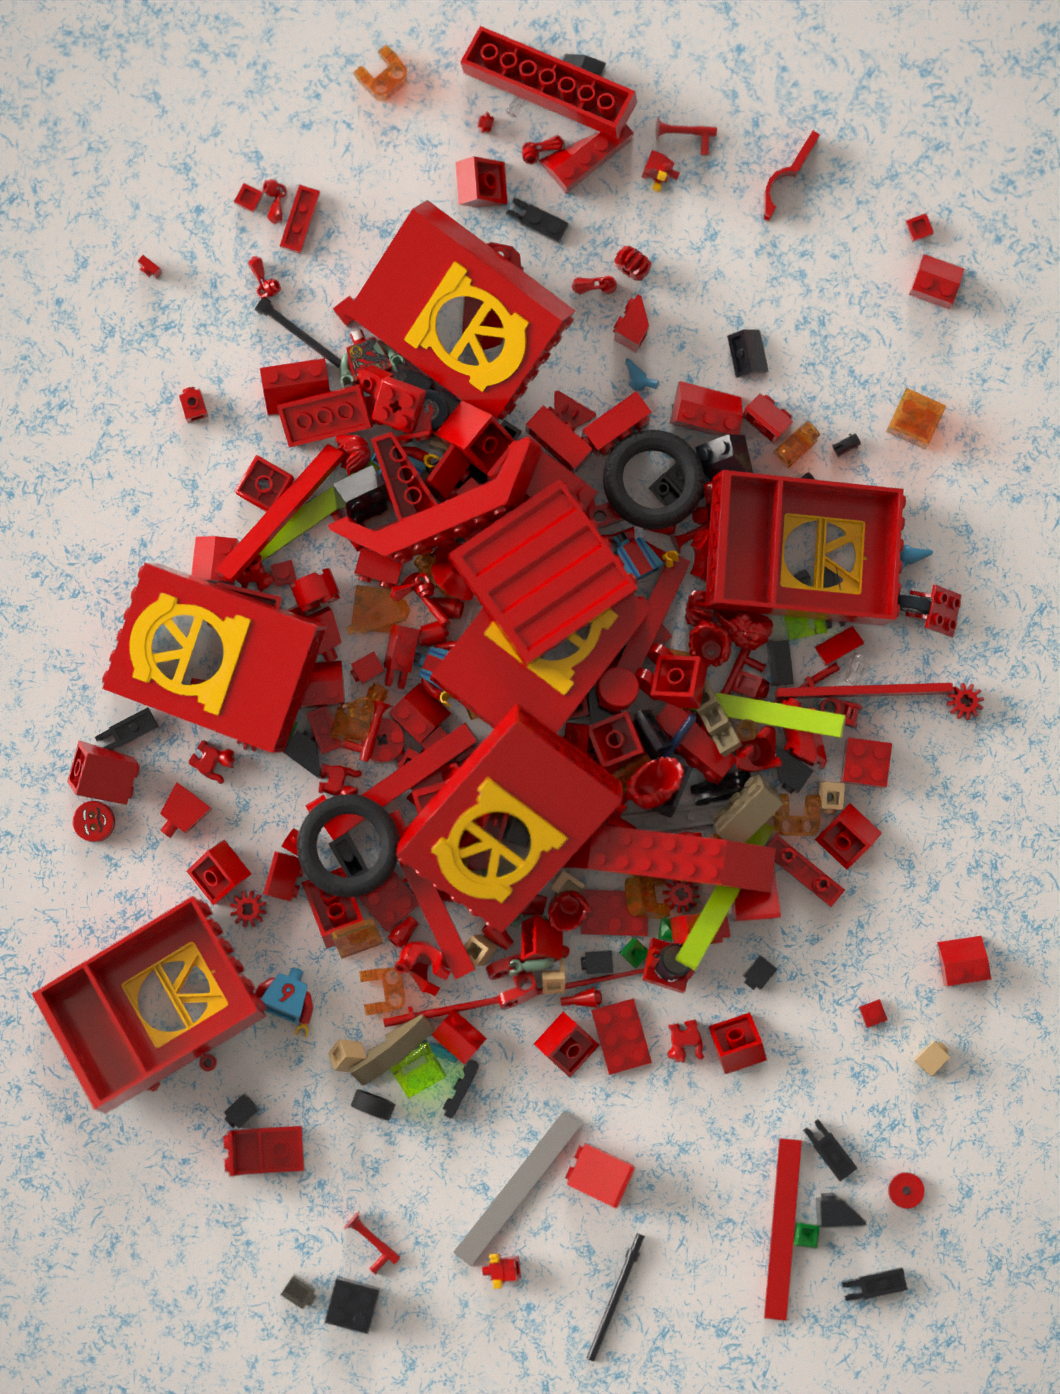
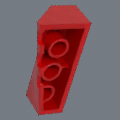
M627 124L618 139L602 132H597L539 159V162L567 194L631 142L634 132Z
M393 432L371 438L398 522L438 505Z
M667 703L656 719L671 741L687 717L693 714L688 709L684 711L682 708ZM695 722L674 751V754H679L690 767L700 771L707 781L718 785L733 768L737 758L732 753L723 757L715 741L710 737L711 735L707 728Z

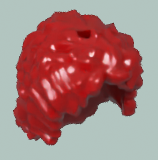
M716 610L715 612L718 623L728 631V636L732 639V642L742 649L756 650L768 642L769 636L773 633V622L766 615Z
M706 621L700 622L698 626H694L690 630L688 646L691 656H700L707 668L710 665L718 667L728 661L732 651V639L728 636V631L720 627L718 623H708Z
M660 757L659 761H648L643 766H640L627 782V792L632 796V801L640 808L649 809L662 805L665 801L671 799L672 794L679 790L680 784H682L685 771L683 765L678 762L677 758L671 759L667 757L665 759Z

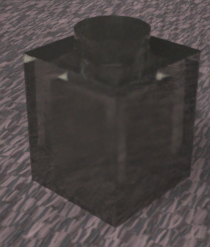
M294 1274L280 1295L303 1310L306 1305L310 1307L317 1297L314 1292L317 1288Z

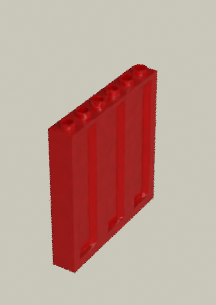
M560 479L449 553V560L525 667H528L627 599L638 588L636 586L638 582L632 573L628 574L623 568L625 564L618 554L615 556L611 551L612 545L605 536L602 538L598 533L599 527L592 518L588 519L585 515L586 509L579 500L575 501L571 495L573 493L571 487L567 482L563 483Z

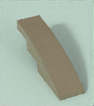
M706 678L701 706L696 708V710L700 714L708 732L713 737L720 754L725 757L743 745Z
M423 1015L412 1019L385 1034L386 1041L368 1050V1058L351 1066L350 1074L362 1086L366 1085L409 1055L435 1030V1027Z

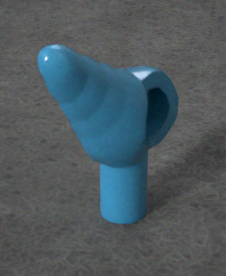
M628 358L625 360L631 378L630 386L633 390L641 391L644 390L645 386L654 389L658 388V380L648 378L645 372Z
M904 545L903 551L900 552V561L903 564L902 570L907 564H914L919 560L929 557L933 554V551Z

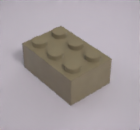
M759 773L755 777H750L746 781L745 787L740 792L734 793L724 808L721 807L715 812L712 820L717 834L723 840L745 843L783 805L778 790Z

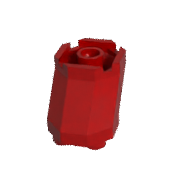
M791 697L781 702L784 705L803 708L800 701ZM783 728L786 739L783 750L786 752L791 750L790 755L812 767L814 764H819L817 769L823 770L827 763V757L822 736L820 734Z

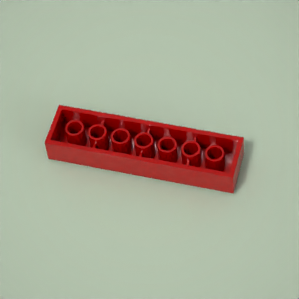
M479 26L460 61L463 74L616 139L619 138L637 104L636 91L483 26Z

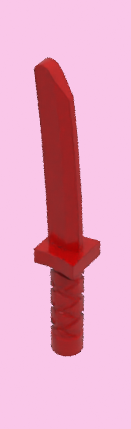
M835 662L816 673V675L811 676V678L810 676L804 679L806 683L799 687H815L814 684L839 671L838 664ZM785 699L775 700L772 703H780Z

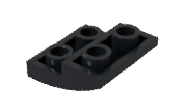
M677 462L649 487L650 491L665 507L674 503L683 491L684 477ZM703 489V493H702L701 499L705 497V495H704V489Z

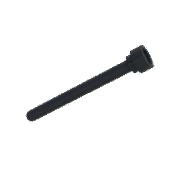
M264 296L254 309L260 315H269L334 366L340 368V358L275 310L271 300Z

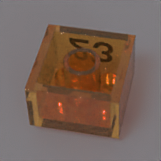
M906 387L885 432L926 449L946 405Z

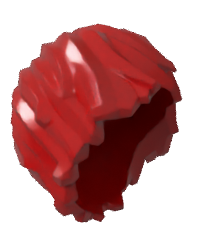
M358 435L336 436L335 440L338 449L344 452L346 456L341 462V468L347 471L348 476L364 469L370 461V448L367 441Z
M574 890L562 891L551 899L548 908L551 927H555L560 932L577 929L582 920L587 919L586 914L592 910L584 896Z

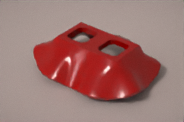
M453 539V542L447 546H438L436 562L432 564L431 572L437 585L447 594L469 601L473 599L474 594L449 560V553L462 545L457 539Z

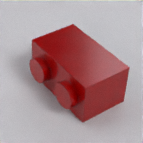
M361 548L354 574L358 576V580L370 584L372 580L379 582L380 587L391 589L392 586H398L404 564L397 563L374 551Z
M455 1009L451 1011L431 1034L463 1064L472 1057L487 1039Z

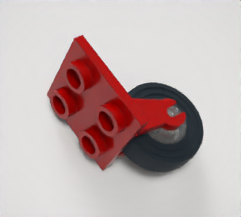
M425 390L426 395L423 406L420 409L415 431L411 434L406 433L395 436L400 445L413 442L412 438H416L417 442L434 437L433 433L441 427L449 416L448 401L440 392Z
M933 585L932 593L910 590L909 595L898 596L897 604L900 605L901 611H905V617L926 621L925 628L948 637L954 636L958 611L961 605V594L938 585Z

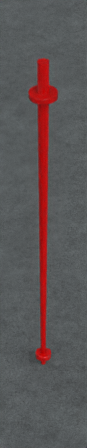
M644 968L565 983V990L644 973ZM538 988L537 995H542L543 988ZM497 997L419 1012H413V1008L410 1006L408 1007L409 1014L384 1018L383 1022L384 1027L405 1024L420 1015L429 1019L448 1015L453 1009L457 1012L499 1004Z

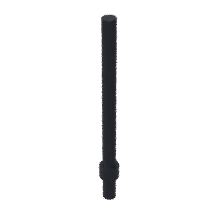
M640 1233L636 1234L631 1248H628L626 1252V1261L586 1357L590 1361L594 1362L634 1262H637L639 1259V1250L645 1238Z

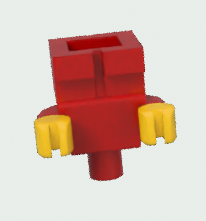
M652 150L641 178L647 180L648 177L655 180L652 190L660 192L662 188L661 183H667L669 178L678 180L680 172L673 170L675 163L667 156Z
M499 1253L490 1254L489 1266L482 1267L483 1276L491 1275L492 1284H494L493 1289H502L505 1281H517L522 1278L519 1256L502 1258Z

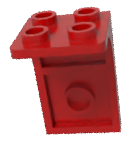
M302 1126L232 1129L227 1131V1135L223 1137L224 1150L228 1149V1157L224 1160L225 1172H229V1177L246 1174L304 1171Z

